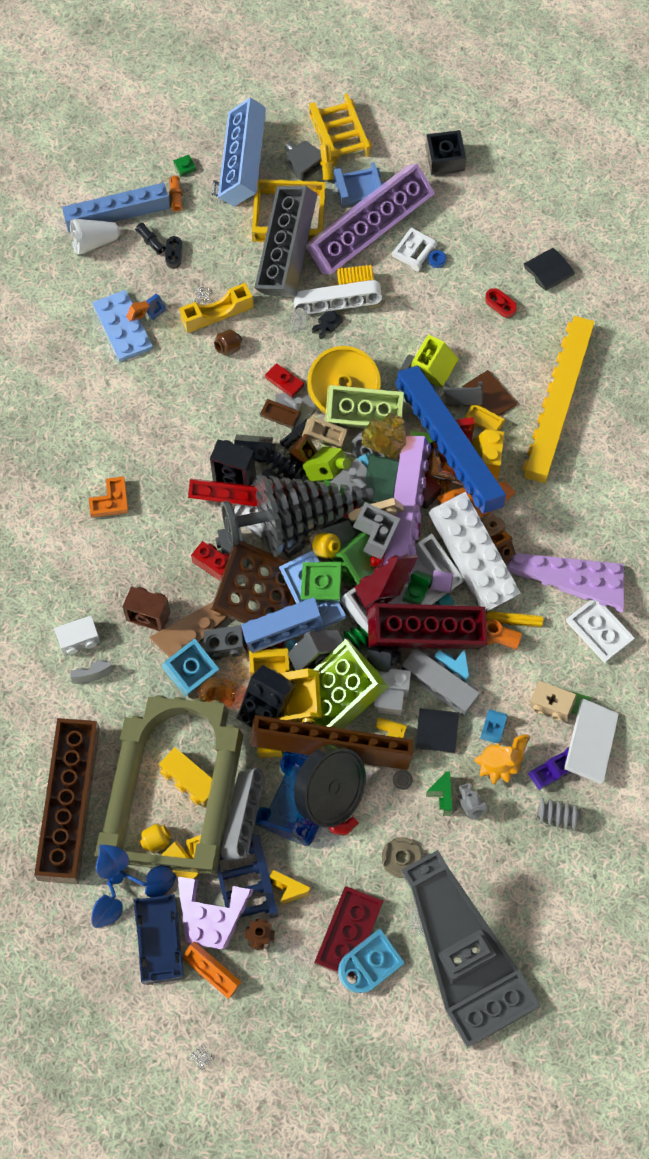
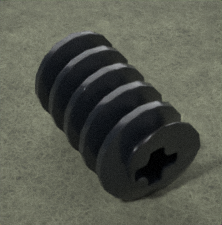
M284 449L276 451L267 460L266 465L273 464L271 467L272 471L278 468L277 474L283 473V477L289 478L291 482L293 479L304 481L306 477L305 470H301L302 466L300 464L296 465L297 461L295 459L291 460L289 454L285 455L286 451Z

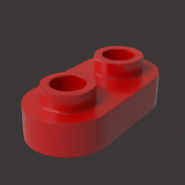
M491 288L486 292V304L505 318L515 315L517 305L505 293L497 288Z

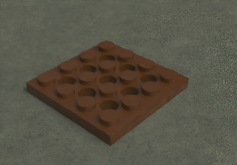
M240 540L239 544L231 549L210 609L239 622L247 623L250 620L265 616L266 609L276 612L287 606L294 605L295 600L287 583L282 584L278 581V575H282L279 567L289 561L278 556L274 557L273 554ZM243 560L250 561L252 565L250 569L243 566ZM261 567H264L269 571L268 576H263L261 574ZM237 577L245 579V586L237 583ZM255 584H259L262 586L263 593H257L255 591ZM272 592L279 593L280 601L272 598ZM231 594L238 595L239 603H234L231 600ZM250 601L255 602L257 610H251L248 603Z

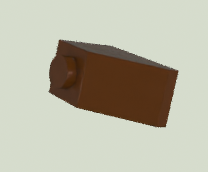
M304 434L296 441L289 455L291 460L295 459L297 461L296 465L300 464L302 469H304L303 464L318 451L310 437Z

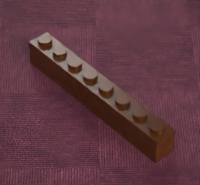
M255 715L251 729L250 746L310 755L324 745L337 744L356 752L364 764L408 770L413 757V740L257 715Z

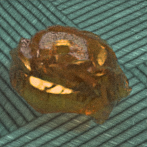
M211 677L202 682L198 688V699L211 703L217 700L223 702L226 707H230L235 702L237 684L226 678Z

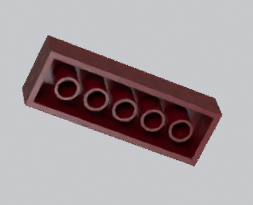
M374 603L367 608L369 647L480 649L488 645L485 606Z

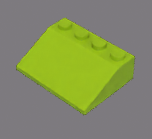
M345 639L313 669L319 670L322 718L314 719L313 724L344 729L389 687L379 672L348 639Z

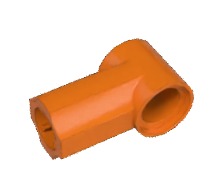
M497 620L486 622L488 644L498 643L517 650L522 633L502 627Z

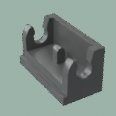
M445 382L444 395L446 405H482L484 396L483 382H478L479 386L477 388H450V382Z

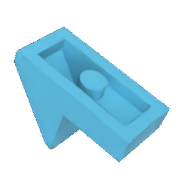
M439 650L434 656V661L441 662L449 672L458 674L462 681L467 683L469 673L465 650L455 661L449 653H443Z

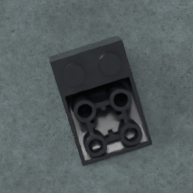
M262 665L251 676L236 719L252 728L255 715L276 719L282 717L291 700L296 684Z

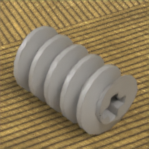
M541 797L537 818L540 817L541 824H543L545 819H548V825L550 826L553 821H556V827H559L563 822L565 829L572 824V830L575 831L581 807L577 811L575 804L569 809L568 803H565L561 808L560 801H557L553 806L552 799H549L545 804L544 798Z

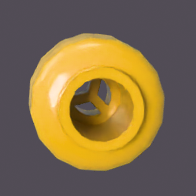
M319 533L314 537L312 548L318 557L334 558L341 548V543L335 534Z
M155 823L142 831L140 843L145 851L149 850L155 854L170 845L172 836L164 824Z

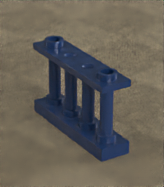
M255 834L252 835V842L250 843L248 853H251V855L255 854L257 861L253 862L252 865L221 872L219 864L217 873L224 904L228 908H230L228 900L231 899L232 890L226 892L223 880L254 872L256 874L260 873L261 881L258 884L243 888L253 889V893H264L266 901H262L263 904L245 908L239 918L265 912V914L269 913L271 919L278 917V911L260 836Z

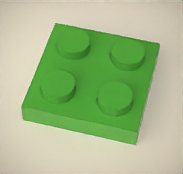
M303 562L301 601L314 597L317 602H340L342 563Z

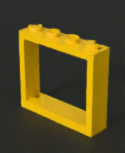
M258 180V189L254 196L252 242H265L268 227H259L261 194H275L277 186H307L320 196L318 229H310L308 241L323 230L325 182Z

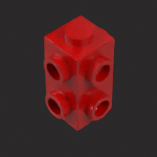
M202 541L191 554L192 563L217 580H221L229 555L217 551L213 544H207Z

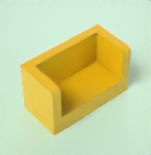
M288 648L259 650L254 653L249 651L250 676L262 665L271 670H277L279 673L290 672Z

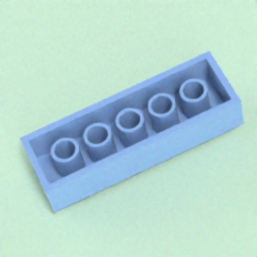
M251 97L228 112L218 198L234 207L255 195L258 189L257 182L266 107Z

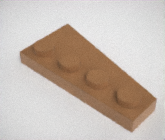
M212 603L150 636V640L170 658L193 639H196L200 644L204 640L203 631L216 629L228 617L211 610Z

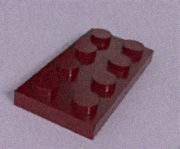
M345 886L314 964L338 973L342 958L371 935L383 900ZM349 972L347 977L354 979L355 973Z

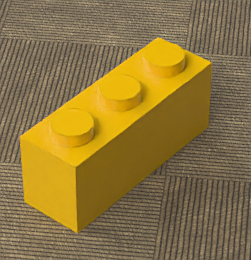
M174 747L158 764L161 770L159 773L166 780L171 779L176 783L174 786L181 793H188L190 795L189 799L198 806L200 804L205 807L208 802L212 778Z

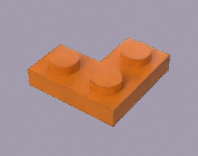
M124 476L106 478L107 495L89 498L91 518L129 513Z

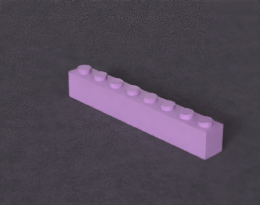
M403 436L394 498L404 505V511L395 515L400 520L385 551L383 565L387 564V560L394 555H416L415 540L418 539L419 535L417 526L421 521L420 506L424 502L422 492L423 488L426 487L425 472L429 468L427 458L431 453V444L428 443L425 436Z

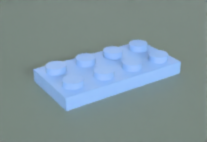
M126 290L92 302L119 362L153 349L140 319L130 322L126 317L129 307L132 305Z
M313 550L279 567L296 604L302 602L303 562H319ZM317 602L325 626L314 631H321L347 618L339 602Z

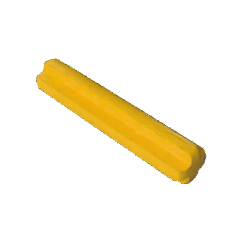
M488 611L486 614V622L497 620L500 624L542 627L544 621L543 616L495 611Z

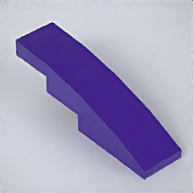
M569 747L564 752L550 758L545 764L528 773L538 790L571 773L565 770Z

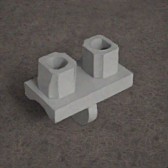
M471 783L459 786L461 795L456 797L469 819L479 818L482 812L487 810L485 802L477 791L473 790Z

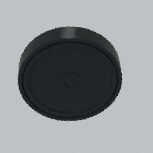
M337 744L324 745L308 756L298 772L294 787L295 805L304 819L327 828L343 823L354 813L363 797L366 785L365 766L360 756L356 752Z

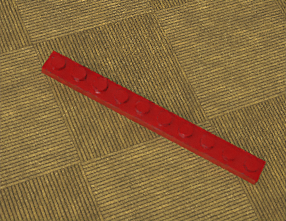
M190 478L188 498L216 502L229 501L232 504L258 507V501L256 500V491L258 490L255 486ZM352 501V503H353V510L358 509V508L355 506L354 501ZM343 509L342 517L349 518V515Z

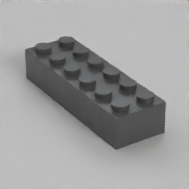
M277 186L254 287L265 295L294 297L296 295L318 196L309 187Z

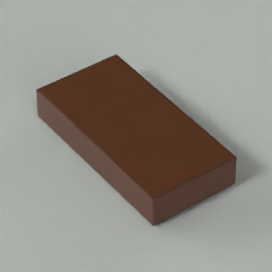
M270 399L266 400L260 412V417L291 429L295 427L301 415V411Z

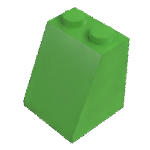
M362 531L342 544L335 557L331 558L333 562L342 563V578L345 584L351 587L357 586L360 583V579L374 573L373 570L377 568V566H371L370 561L373 556L363 551L370 535Z

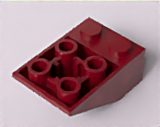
M408 554L403 556L394 555L387 560V564L375 568L372 575L360 579V583L354 588L364 607H370L374 603L388 604L400 596L419 557L417 555L409 556Z

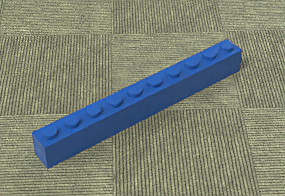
M414 366L398 371L397 389L404 392L405 401L411 405L413 413L419 417L422 426L429 432L431 440L435 441L439 452L445 456L448 465L455 471L457 479L461 480L466 492L473 498L475 506L479 507L483 514L503 508L506 497L505 492L420 368Z

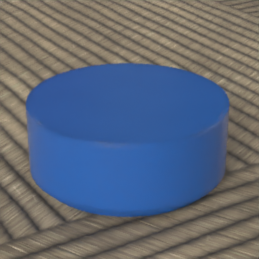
M440 250L432 251L429 255V264L434 268L443 267L446 264V254Z

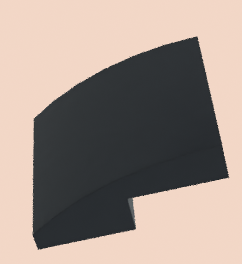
M553 247L524 263V268L535 277V282L545 291L575 275L569 263Z
M419 708L415 748L455 753L459 712Z

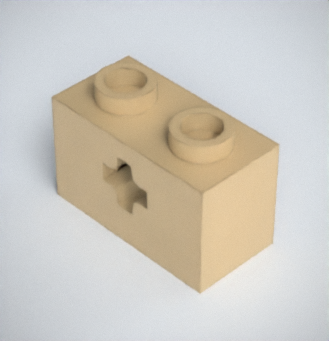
M538 681L530 700V707L538 714L545 713L551 715L557 721L564 720L568 722L576 702V694Z

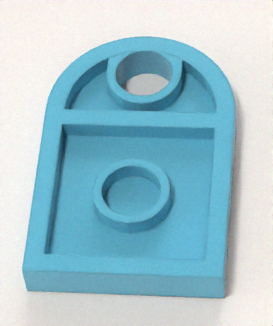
M378 929L342 958L338 969L339 978L343 986L351 992H368L401 967L404 961L382 930ZM349 972H354L357 979L354 984L349 983L347 980Z

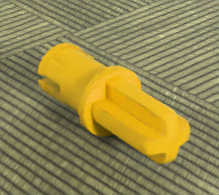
M323 144L320 146L322 160L320 164L322 165L323 180L334 179L332 168L334 161L331 157L330 144Z

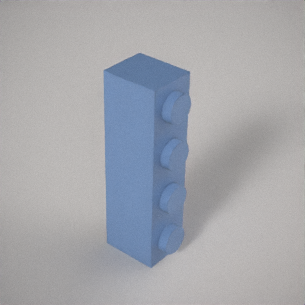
M313 597L295 605L287 606L279 611L268 613L258 619L250 620L242 624L241 627L246 644L250 651L254 653L325 626L320 607Z

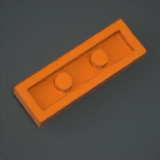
M195 941L190 944L182 957L186 963L228 999L234 995L241 984V981Z

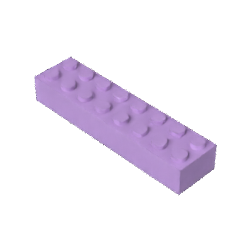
M418 163L407 165L307 242L306 249L322 274H332L435 194Z

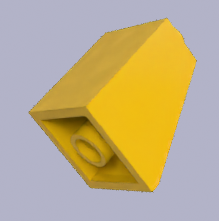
M484 430L470 443L498 482L504 432Z

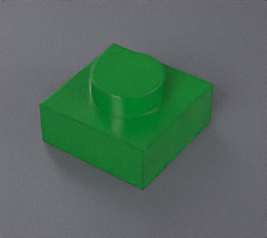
M189 154L173 160L180 177L196 171V167Z

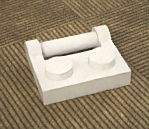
M410 228L392 252V257L409 265L413 270L419 271L422 267L421 264L430 252L435 250L438 244L434 239ZM424 243L426 247L416 260L412 257Z

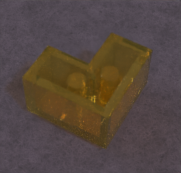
M388 413L383 421L373 418L362 432V445L395 459L406 445L405 420L391 413Z

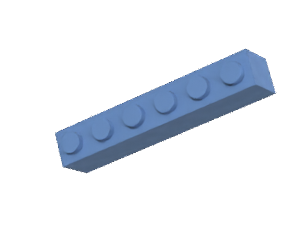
M160 183L63 206L62 210L69 233L70 221L72 219L116 222L170 209V203L165 183Z

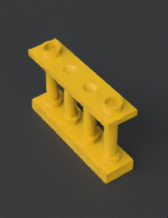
M348 93L344 94V103L321 109L317 107L316 102L309 103V115L321 145L330 144L331 157L334 161L332 167L337 166V159L342 155L364 150L366 157L370 156V149H372L371 141L365 136L355 112L354 101L350 99ZM347 110L349 117L327 123L322 120L325 115ZM350 123L353 124L355 129L334 136L328 134V129ZM358 136L360 141L359 144L341 149L334 148L333 146L335 142Z

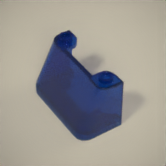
M285 752L280 760L281 771L285 774L269 809L266 807L258 809L255 824L307 847L313 842L320 826L304 819L300 815L295 805L294 787L298 772L308 756Z

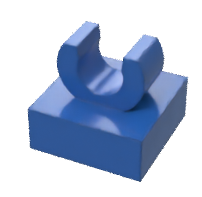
M154 294L146 301L149 305L147 314L153 320L166 310L158 294Z

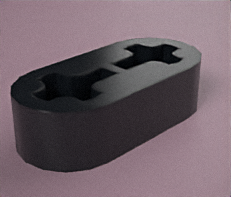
M171 236L166 241L165 261L167 267L171 269L178 268L182 262L183 246L182 240L178 236ZM173 243H177L175 249L172 248ZM172 255H175L174 262H171Z

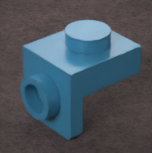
M489 709L480 739L500 743L507 714Z

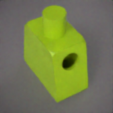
M322 447L303 464V468L309 480L319 481L334 479L344 469H349L351 462L349 458H346L341 448Z

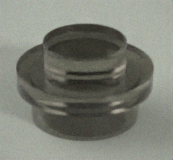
M399 770L394 774L393 784L396 788L406 790L412 785L413 777L410 772Z

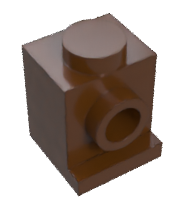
M502 530L491 536V539L504 563L512 560L511 557L516 555L512 543V536Z

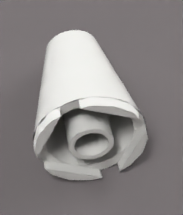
M72 219L70 221V234L74 239L72 245L76 254H83L114 242L121 235L120 227L116 226L115 222Z

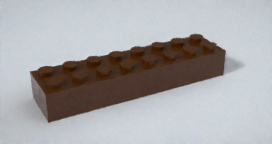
M57 718L34 876L38 881L79 884L100 731L97 721Z

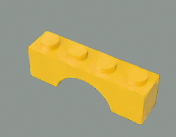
M243 283L230 288L223 298L212 304L200 305L197 302H193L180 307V319L188 334L253 309V296L247 284Z

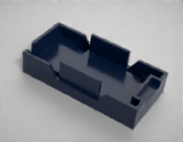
M175 894L133 899L142 985L184 979ZM171 912L175 913V919H173V922ZM142 916L143 926L139 924L138 917ZM175 953L179 954V963H176ZM146 957L147 967H143L142 958Z

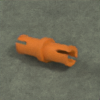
M172 176V178L169 177V197L171 198L172 211L177 212L183 209L181 199L183 192L180 189V177Z

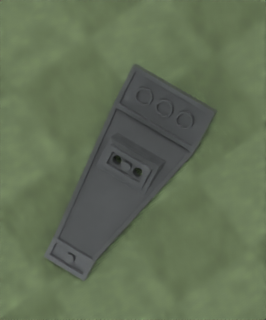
M436 850L401 869V873L413 893L445 1012L467 1049L540 1008V1004L519 969L453 875L440 852ZM477 947L480 952L473 953L472 949ZM460 958L462 962L457 964L454 962V959Z

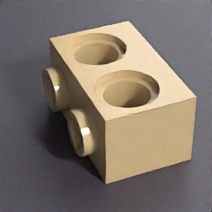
M311 417L307 419L302 436L307 434L315 442L332 448H340L347 429L316 417Z

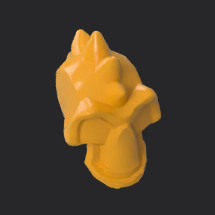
M528 734L517 736L514 738L512 747L500 746V743L488 745L482 754L474 759L481 766L480 776L490 775L492 784H496L500 778L508 783L511 774H517L521 770L520 765L523 761L530 736Z

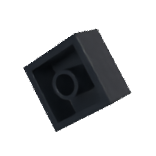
M461 130L426 134L425 148L431 175L465 171L466 154Z

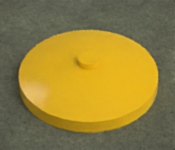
M336 346L325 350L314 360L308 372L307 388L314 405L326 414L327 390L330 385L380 390L381 379L375 362L365 352L351 346Z

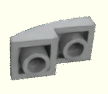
M97 660L96 662H91L90 670L87 668L71 670L70 678L72 683H86L112 673L111 662Z

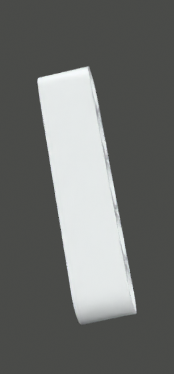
M376 280L298 291L294 297L295 312L300 315L378 304L382 300L381 285Z

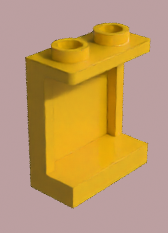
M307 668L279 673L295 683L296 687L284 711V716L278 717V719L313 723L314 719L322 718L319 670Z

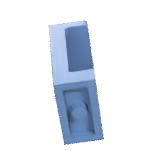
M375 162L371 163V168L345 174H342L341 168L334 169V182L342 207L358 204L384 184L380 182V169L376 168Z

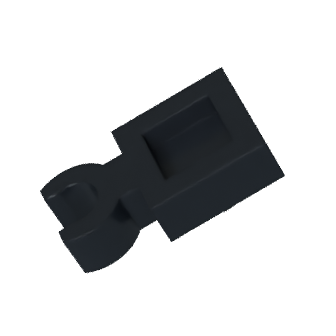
M334 310L325 312L318 319L319 324L313 326L312 333L314 334L319 330L321 331L319 338H324L327 330L332 333L343 322V317Z

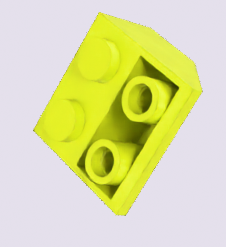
M428 334L414 357L411 367L418 366L430 383L443 388L459 359L444 341Z

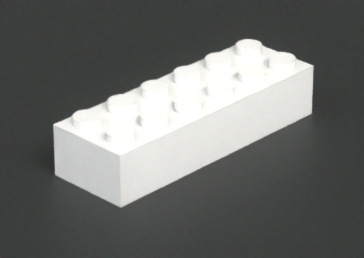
M466 492L442 503L428 513L478 606H485V610L488 612L521 594Z

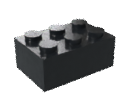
M217 440L210 456L213 481L251 486L256 477L254 450L247 446L235 445L229 440Z

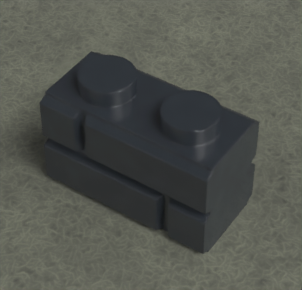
M372 647L368 651L367 661L376 670L389 672L393 667H396L397 663H400L401 652L398 651L399 648Z

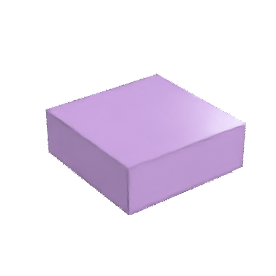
M434 570L431 590L450 593L454 573Z

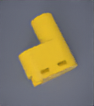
M378 717L375 729L388 732L387 736L404 738L407 725Z

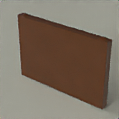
M486 370L462 386L477 388L479 386L478 382H483V403L479 406L498 416L517 405L516 401L489 370Z

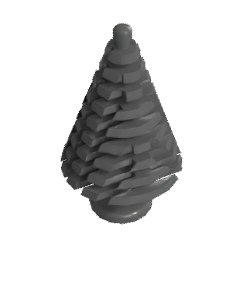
M257 474L258 480H255V487L258 490L256 491L258 512L236 516L234 508L229 501H222L221 511L225 532L231 547L237 546L240 542V527L261 523L267 535L265 536L267 545L273 556L277 557L282 554L281 551L283 549L287 551L291 549L293 543L296 545L302 542L303 536L304 538H309L313 533L311 528L317 533L323 529L321 524L328 526L333 523L332 520L334 518L336 520L342 518L343 509L346 514L352 512V501H354L355 506L358 508L363 505V500L373 499L375 493L372 488L361 490L359 486H352L353 493H351L349 486L344 484L340 485L339 492L338 486L335 483H330V486L327 488L324 482L317 481L318 486H315L311 480H305L303 484L301 479H293L291 482L289 478L285 477L279 480L276 476H269L270 479H267L266 476Z

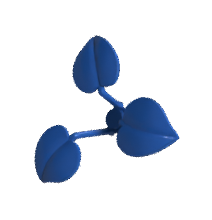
M99 845L96 871L101 878L108 880L107 885L112 895L111 897L103 895L96 901L91 916L92 926L99 928L110 925L121 916L123 904L119 899H115L116 893L113 884L121 883L124 877L142 886H146L145 894L151 898L165 895L172 888L176 874L166 866H156L148 872L146 882H143L122 871L129 864V856L123 849L112 845Z

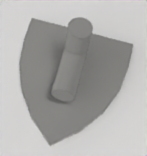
M286 393L275 395L277 403L301 411L295 428L303 423L305 419L309 418L317 409L311 398L297 393L293 398Z
M357 458L351 463L349 469H344L329 482L337 484L339 492L341 484L348 485L351 493H353L352 486H359L361 490L366 488L375 490L369 471Z

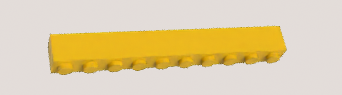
M574 316L572 322L568 321L565 331L568 332V336H564L561 347H564L563 352L559 351L556 362H559L558 367L554 366L551 376L554 380L549 382L547 388L549 396L548 398L544 397L542 408L545 409L543 413H539L537 423L540 425L533 432L532 439H535V441L528 448L527 454L530 457L523 464L524 478L546 484L595 323L593 320Z

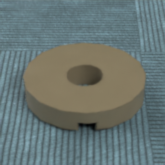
M406 837L393 839L384 846L382 851L384 869L396 878H404L401 869L422 859V852L413 840ZM398 853H405L408 859L406 862L401 863L397 861L396 855Z

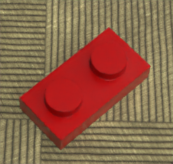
M474 418L455 420L468 440L472 441L475 425Z

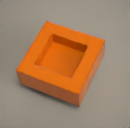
M146 301L133 303L129 307L127 319L131 322L144 318L149 308Z

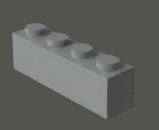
M416 648L402 665V670L411 671L410 678L464 717L479 698L480 693L475 686L463 682L458 674L449 672L444 664L432 660L430 655L424 650L420 651Z

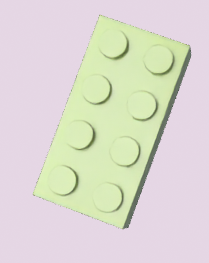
M330 385L327 390L325 421L339 427L399 432L402 422L404 392Z

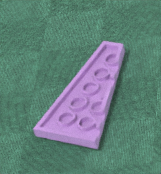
M519 553L512 556V560L508 562V570L512 574L526 579L534 578L542 581L543 585L549 586L550 584L559 587L558 590L585 600L593 599L598 601L599 605L605 607L609 605L615 607L616 611L623 613L624 564Z

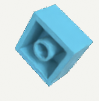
M193 639L161 666L185 697L219 670L196 639Z

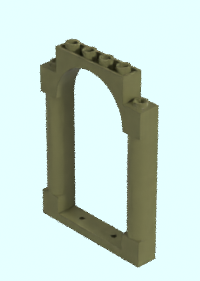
M156 695L155 697H148L144 719L140 716L124 718L120 736L122 745L103 832H99L94 855L97 859L99 845H112L123 849L144 747L149 735L164 720L177 715L190 714L199 716L212 725L216 736L215 749L217 751L200 843L196 845L194 859L125 852L129 856L128 865L152 868L166 866L171 870L217 875L221 857V846L244 736L237 726H226L229 710L223 702L214 700L211 703L201 699L190 701L182 697L169 699L162 695Z

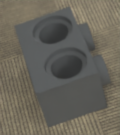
M241 625L203 631L205 652L213 660H220L226 656L239 657L242 654L248 653ZM239 639L237 644L232 645L234 640ZM220 642L218 647L213 648L215 643Z

